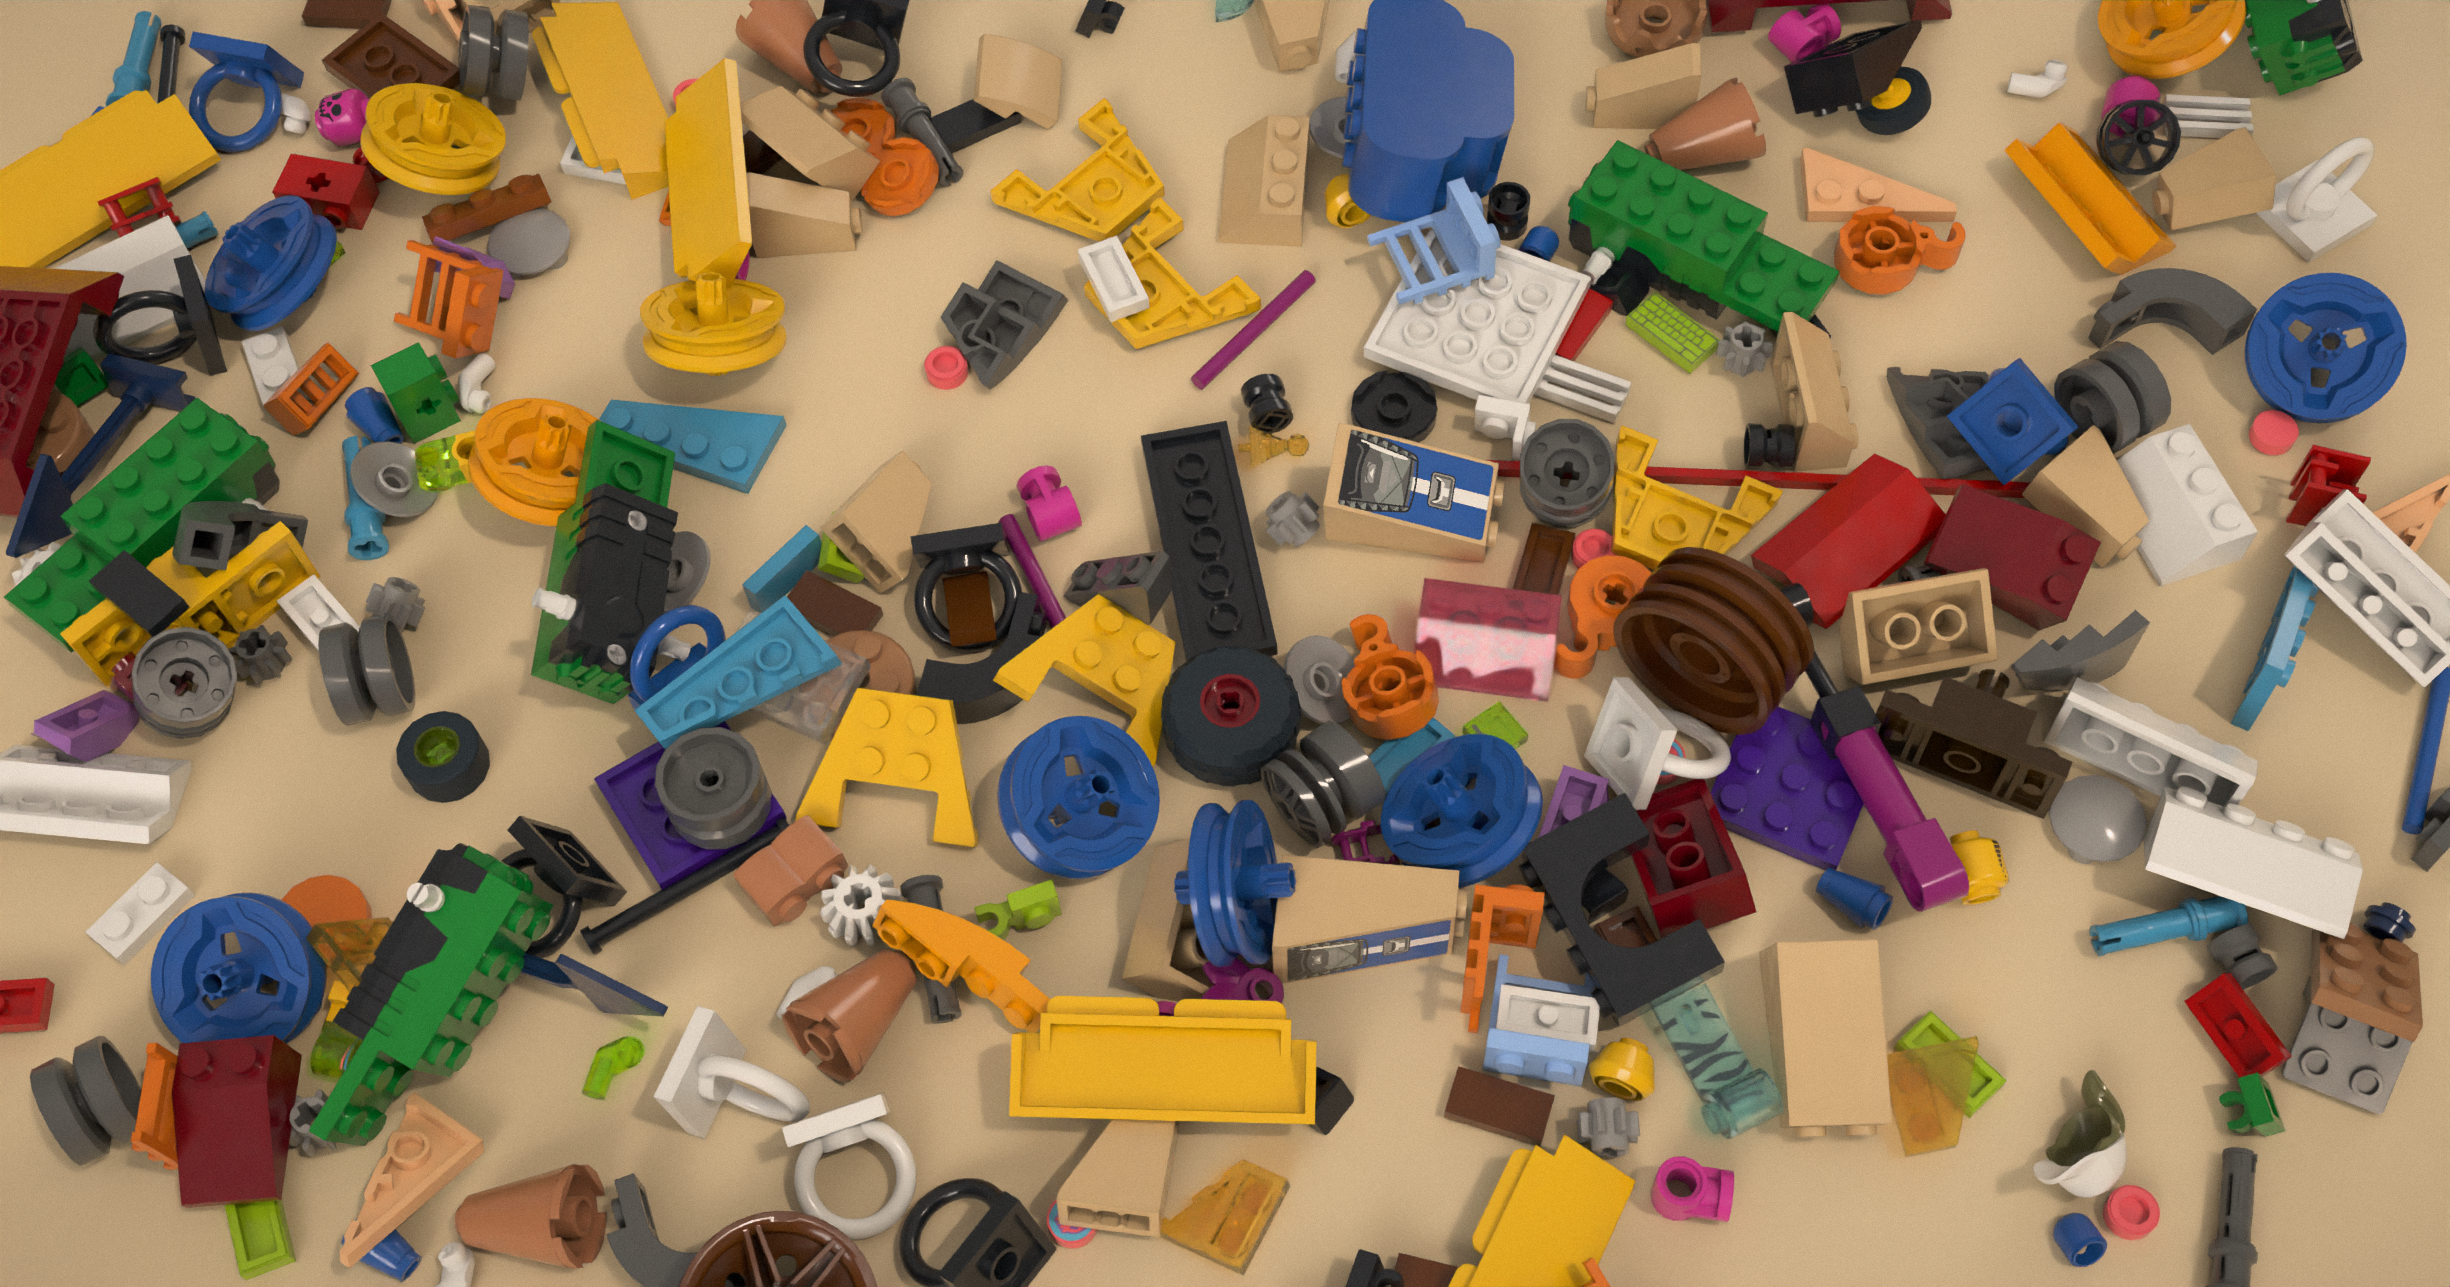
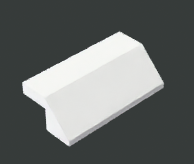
M167 215L54 269L118 272L124 275L119 298L130 293L146 290L168 291L184 297L174 258L187 256L190 253L172 220ZM193 260L205 293L206 280L203 274L201 273L200 269L198 268L197 264ZM143 308L132 311L116 321L112 328V336L117 342L128 345L176 322L173 311L165 308ZM78 315V323L72 332L64 357L81 346L93 361L106 355L98 347L93 336L94 322L98 315Z
M2348 489L2342 490L2306 525L2284 556L2422 687H2426L2450 664V585Z
M14 745L0 753V830L150 844L173 827L192 769L191 761L105 753L88 762H84L58 748Z

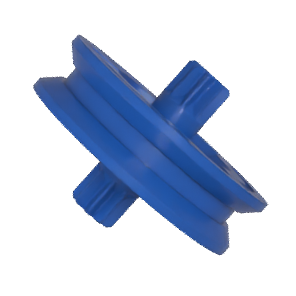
M298 196L278 197L260 206L242 222L231 225L230 229L226 230L225 236L222 238L223 244L215 255L205 281V297L207 302L217 311L229 313L234 324L246 331L263 330L282 321L303 302L312 298L313 293L316 292V287L329 268L335 252L337 235L334 225L324 216L313 214L310 205Z
M2342 273L2307 275L2277 290L2254 317L2245 341L2246 370L2257 393L2273 409L2284 412L2293 419L2303 422H2338L2367 410L2391 389L2400 375L2404 364L2407 347L2406 332L2402 318L2395 305L2380 289L2371 283ZM2295 320L2312 328V331L2303 342H2300L2288 330ZM2361 328L2366 340L2352 348H2348L2345 340L2347 335H2343V332ZM2311 368H2314V370H2329L2330 374L2325 388L2311 386Z
M1069 716L1057 719L1044 725L1020 742L1008 756L1003 766L997 792L998 809L1002 825L1018 852L1040 870L1067 879L1096 877L1133 858L1150 839L1158 819L1160 804L1159 787L1154 769L1140 745L1116 725L1089 716ZM1073 756L1081 774L1067 776L1064 758ZM1108 801L1117 807L1115 817L1099 814L1100 804ZM1053 819L1056 825H1059L1061 823L1064 824L1056 828L1050 820Z
M1486 734L1457 736L1429 748L1415 758L1400 773L1388 791L1382 807V835L1389 849L1401 860L1404 866L1458 870V888L1470 886L1486 880L1504 869L1527 846L1537 829L1542 814L1543 796L1541 787L1532 771L1524 765L1518 752L1505 740ZM1477 778L1475 788L1473 790H1466L1465 787L1469 785L1471 780ZM1440 817L1441 824L1428 829L1430 822Z
M1253 800L1239 801L1230 813L1217 803L1204 804L1198 810L1191 829L1188 870L1178 871L1174 879L1176 899L1182 905L1191 904L1193 921L1199 942L1206 957L1214 966L1228 967L1239 954L1250 964H1264L1272 955L1277 898L1291 897L1296 891L1295 870H1293L1291 863H1277L1268 822L1256 802Z
M251 892L209 899L185 910L174 919L163 933L157 944L151 967V988L156 1008L167 1028L182 1043L275 1035L287 1044L302 1033L315 1017L324 997L327 980V966L323 947L318 935L307 919L291 905L280 899ZM234 932L240 944L241 952L227 955L225 934ZM274 979L280 982L277 995L260 991L261 986L274 982ZM208 996L213 1001L227 997V1001L214 1009L206 998Z

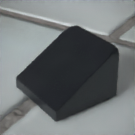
M1612 264L1604 275L1598 278L1596 284H1590V289L1614 300L1612 310L1624 316H1628L1637 308L1650 290L1640 268L1630 265Z
M1607 869L1598 873L1590 881L1582 897V910L1589 925L1621 906L1627 900L1629 889Z
M1316 1066L1315 1124L1308 1125L1316 1131L1327 1135L1353 1104L1354 1096L1340 1077Z

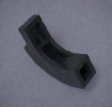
M1020 592L1008 636L1002 646L991 656L969 664H955L927 659L916 695L953 700L957 725L988 720L1008 711L1021 702L1022 698L999 685L993 679L1003 665L1045 634L1047 616L1046 613H1041L1038 595Z

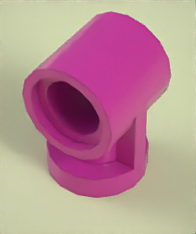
M1818 4L1811 7L1807 12L1806 18L1798 10H1791L1775 22L1768 34V40L1786 58L1794 62L1823 48L1825 44H1830L1837 40L1841 34V23L1836 12L1827 4Z
M1048 465L1038 466L1027 471L1017 482V490L1024 500L1029 521L1039 542L1082 526L1079 510L1067 485L1060 487L1061 478L1057 470L1053 466Z
M1685 1156L1672 1157L1666 1160L1658 1169L1650 1192L1651 1202L1659 1214L1673 1221H1684L1690 1217L1728 1222L1733 1202L1734 1171L1704 1167L1694 1159ZM1671 1180L1682 1181L1690 1188L1691 1195L1688 1197H1677L1668 1190L1666 1183Z

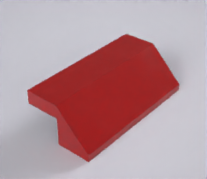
M1874 453L1751 555L1753 568L1785 585L1801 584L1811 600L1814 614L1813 623L1828 629L1843 616L1849 592L1875 588L1936 537L1946 514L1908 468Z

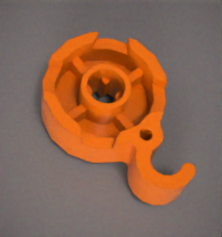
M1882 206L1867 207L1854 212L1852 219L1841 227L1834 249V265L1840 271V277L1853 288L1868 294L1886 295L1900 291L1911 283L1920 265H1926L1936 270H1945L1955 265L1966 238L1965 229L1961 223L1954 222L1947 241H1942L1936 237L1935 232L1930 227L1919 225L1915 220H1912L1910 224L1904 218L1894 215V208Z
M1606 555L1588 561L1577 570L1570 584L1567 608L1568 615L1572 621L1571 628L1575 634L1574 647L1579 652L1570 651L1564 644L1557 645L1553 666L1560 675L1572 679L1585 677L1592 671L1595 665L1597 650L1609 651L1610 647H1617L1613 633L1614 622L1635 593L1643 588L1645 581L1652 573L1642 563L1625 556ZM1609 600L1617 601L1615 605L1606 603Z
M1366 614L1353 619L1349 625L1356 648L1361 650V652L1354 659L1355 667L1348 673L1347 678L1343 677L1341 682L1343 697L1350 719L1359 731L1372 738L1392 740L1410 736L1427 725L1434 717L1439 704L1438 689L1432 665L1422 652L1417 650L1416 654L1410 651L1399 650L1397 644H1392L1387 623L1383 618L1377 615Z

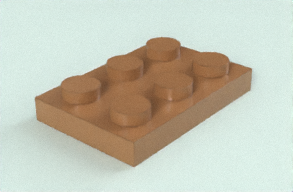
M2352 923L2349 924L2344 939L2313 929L2311 1003L2415 1042L2423 1027L2418 953L2413 952L2410 947L2398 940H2382L2363 933L2360 928Z

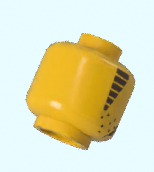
M1976 830L1965 831L1949 838L1951 846L1961 860L1969 880V893L1966 897L1961 898L1963 905H1976L1999 898L2001 896L2000 890L2009 882V874L1999 843L1993 838L1980 837L1979 832Z

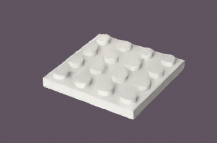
M1431 227L1425 237V241L1443 276L1454 274L1455 272ZM1500 244V248L1496 249L1495 275L1492 279L1486 280L1485 276L1471 280V286L1462 288L1461 284L1447 288V294L1439 296L1435 292L1423 296V302L1415 304L1412 300L1399 305L1396 293L1407 290L1402 279L1364 346V358L1398 371L1409 373L1427 382L1475 400L1478 399V395L1529 404L1590 288L1591 277ZM1416 253L1410 266L1419 284L1431 282L1418 253Z

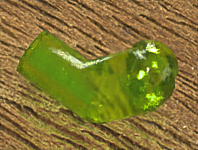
M626 1036L600 1047L594 1056L582 1093L593 1099L605 1100L612 1078L641 1062L645 1054L643 1042L637 1037Z

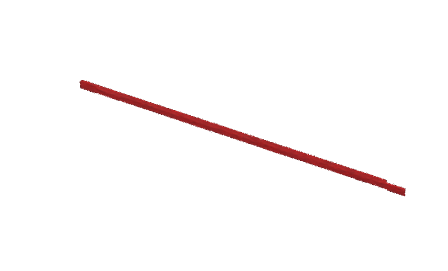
M1487 460L1499 464L1498 476L1520 477V461ZM1647 466L1644 473L1646 477L1667 484L1741 487L1745 476H1748L1775 488L1831 490L1848 476L1843 474L1650 466ZM1564 472L1562 479H1572V474ZM1917 478L1930 495L1955 496L1958 487L1966 485L1997 497L2025 498L2022 493L2031 483L2009 481L2003 485L1999 480Z

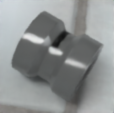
M2251 924L2241 925L2226 931L2207 945V950L2214 961L2222 963L2226 973H2231L2243 990L2262 982L2278 970L2271 955L2263 953L2258 946L2259 936Z

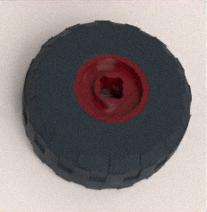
M1220 646L1208 651H1201L1190 657L1182 666H1179L1165 687L1162 697L1161 722L1169 752L1171 751L1175 757L1176 762L1185 771H1188L1201 781L1229 787L1243 784L1249 785L1261 781V767L1273 759L1279 760V755L1288 748L1294 750L1301 720L1298 691L1294 687L1291 676L1286 674V671L1277 663V660L1267 654L1243 646Z

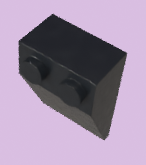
M1921 20L1852 33L1784 66L1795 113L1800 114L1813 111L1814 117H1821L1838 111L1840 106H1847L1848 111H1856L1871 106V98L1887 91L1922 29Z

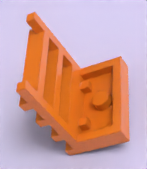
M414 240L407 241L406 249L419 253L420 259L410 316L400 312L395 313L394 322L443 339L441 354L455 359L489 351L504 270L483 266L482 262L477 260L469 261L461 258L460 254L454 252H444L439 250L438 246L432 244L425 245ZM436 260L442 262L432 322L430 324L426 322Z
M1475 884L1460 1013L1470 1014L1468 1032L1478 1033L1489 943L1536 949L1545 893L1534 892L1530 887L1518 884L1508 885L1505 888Z
M157 1042L147 1043L146 1054L148 1055L135 1132H132L130 1142H132V1149L134 1151L149 1152L148 1159L152 1161L163 1160L164 1168L176 1170L178 1169L172 1087L178 1056Z

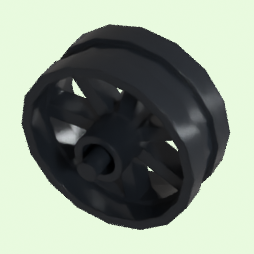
M2129 100L2116 105L2103 117L2097 130L2096 145L2101 159L2110 169L2124 175H2149L2162 170L2173 160L2180 147L2181 129L2177 117L2166 105L2155 100ZM2136 106L2135 127H2132L2119 114L2128 108ZM2145 107L2154 109L2160 114V117L2147 127H2144ZM2114 122L2125 132L2122 138L2109 140L2110 128ZM2164 123L2168 131L2167 141L2155 138L2153 132ZM2124 144L2128 148L2121 161L2118 162L2112 156L2110 147ZM2150 145L2164 147L2165 149L2161 157L2153 163L2147 147ZM2138 148L2145 168H2127Z

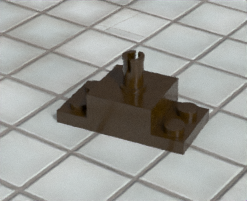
M1985 669L1980 672L1976 688L1944 676L1931 706L1921 703L1910 694L1885 690L1876 712L1881 722L1878 735L1893 760L2044 819L2067 779L2073 762L2060 757L2058 753L2049 748L2034 747L2026 744L2037 712L2003 699L2005 691L2010 684L2009 678L2004 673L2000 672L1993 688L1990 687L1996 671L1994 669Z

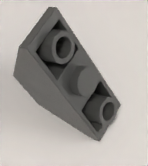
M1165 551L1086 561L1072 574V584L1064 594V597L1069 602L1081 607L1097 594H1100L1149 625L1173 590L1170 556Z

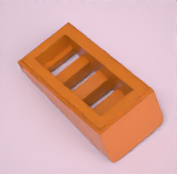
M327 342L263 406L290 434L298 435L308 430L359 372ZM322 362L339 378L336 382L319 366ZM310 375L327 390L325 393L309 378ZM298 388L314 402L313 405L297 391Z

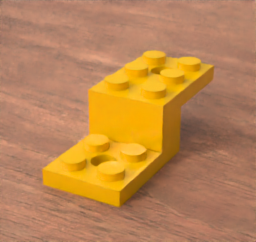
M281 521L268 531L259 534L250 545L232 559H229L226 570L217 569L207 578L194 566L178 564L172 555L173 547L162 556L155 558L146 567L181 596L190 607L165 630L190 627L207 631L222 641L228 650L236 644L241 631L245 632L250 629H256L281 609L277 603L278 599L312 575H315L318 579L321 577L293 533ZM104 599L88 613L78 617L71 626L60 633L107 688L115 676L111 669L129 652L137 655L145 643L152 638L107 599Z

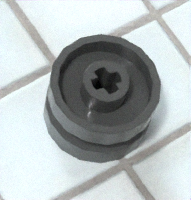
M466 5L458 49L460 91L462 94L484 96L489 89L493 72V86L497 97L521 100L524 92L528 61L529 28L527 12L503 10L499 15L496 34H494V18L490 8Z
M2115 341L2090 355L2089 359H2084L2059 373L2054 383L2055 400L2079 427L2071 434L2078 439L2091 426L2095 425L2101 430L2113 454L2135 442L2136 438H2140L2164 425L2171 414V395L2164 376L2156 363L2142 349L2129 342Z
M384 613L364 618L359 632L347 622L321 629L318 646L322 674L332 706L343 724L349 726L370 721L377 707L388 716L413 711L416 692L410 657L400 628L391 614Z
M722 727L699 728L681 735L666 748L656 766L655 787L661 803L668 813L675 830L690 844L704 849H728L746 842L762 828L771 811L772 791L755 749L741 734Z
M97 1036L75 1047L72 1064L61 1057H55L31 1070L30 1082L38 1108L60 1147L79 1166L87 1165L108 1154L112 1137L123 1144L130 1143L132 1132H135L142 1089L124 1057L105 1036Z

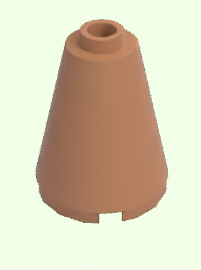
M751 0L749 6L753 10L746 19L740 15L737 20L735 32L739 40L812 93L830 92L812 76L804 59L803 46L805 37L811 26L818 20L808 0ZM825 35L820 44V57L824 65L833 74L841 78L842 65Z
M1735 77L1726 81L1649 135L1650 144L1645 145L1644 148L1646 154L1682 171L1762 157L1766 154V141L1764 134L1757 137L1755 135L1757 131L1756 123L1760 122L1758 113L1746 87L1742 82L1738 83V78Z
M880 950L792 1001L786 1008L787 1011L782 1015V1021L787 1034L804 1056L812 1050L823 1060L817 1066L823 1073L838 1081H852L862 1072L916 985L915 964L908 955L900 950Z
M572 1164L468 1195L457 1209L455 1228L463 1241L469 1246L569 1269L584 1268L582 1266L583 1263H592L597 1258L604 1240L606 1212L598 1213L596 1196H605L603 1184L597 1172L589 1165Z

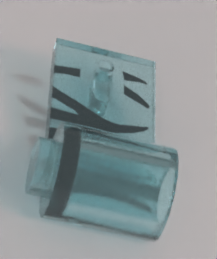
M1706 983L1652 1009L1704 1105L1701 1107V1113L1707 1127L1713 1134L1721 1133L1726 1139H1731L1783 1113V1102L1776 1085L1766 1071L1761 1068L1752 1069Z

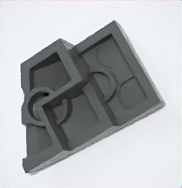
M996 260L979 289L962 282L940 318L955 338L963 355L978 375L980 382L991 390L1007 377L1043 338L1068 302V299L1061 292Z
M1900 367L1887 368L1886 378L1910 433L1930 464L1943 479L1990 469L1947 417L1953 410L1987 384L1989 375L1986 372H1952L1943 369H1931L1929 376L1903 375Z
M2135 610L2104 637L2089 624L2071 640L2062 635L2049 645L2042 639L2013 663L2011 668L2016 672L2015 675L2019 678V682L2028 690H2070L2076 677L2086 682L2099 683L2115 675L2126 666L2150 622Z

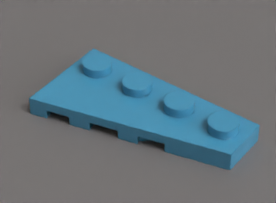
M610 400L599 418L601 422L675 452L673 469L749 494L787 426L784 416L621 400Z
M2293 566L2287 577L2271 618L2272 624L2257 654L2260 657L2243 690L2246 696L2236 709L2231 721L2232 725L2246 731L2251 729L2275 686L2278 685L2284 688L2287 685L2296 665V662L2290 660L2289 656H2296L2306 635V631L2299 629V626L2305 627L2316 604L2309 597L2314 598L2319 588L2295 566Z
M785 595L634 711L666 750L681 735L699 728L714 727L842 665L834 651Z

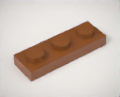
M540 174L533 176L520 175L510 180L508 185L493 191L491 189L479 190L473 193L468 200L455 205L447 203L436 206L428 215L422 216V219L433 244L436 236L450 241L552 202Z

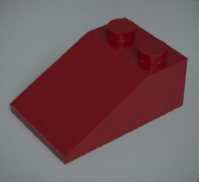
M1961 485L1955 493L1923 564L1942 575L1981 568L1988 569L1992 604L2040 631L2067 621L2101 542L2060 518L1966 485Z
M1694 779L1653 793L1647 809L1636 810L1649 832L1648 847L1632 854L1631 859L1661 938L1698 919L1701 920L1705 929H1709L1757 912L1746 873L1705 779Z
M275 1035L180 1043L172 1087V1102L182 1206L192 1208L282 1199L292 1129L290 1112L296 1101L302 1055Z

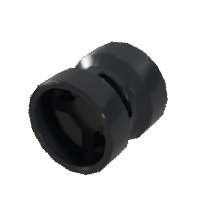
M1503 182L1497 184L1490 191L1487 224L1493 223L1495 225L1500 240L1511 241L1518 239L1527 230L1530 207V194L1528 190L1515 182Z
M1257 375L1243 384L1241 395L1247 408H1250L1248 413L1251 428L1256 433H1276L1291 424L1293 420L1292 409L1289 402L1283 399L1285 387L1278 375Z
M1748 423L1746 425L1744 434V463L1746 468H1760L1764 463L1774 464L1777 468H1791L1793 466L1795 430L1792 424H1778L1775 428L1766 429L1762 424Z

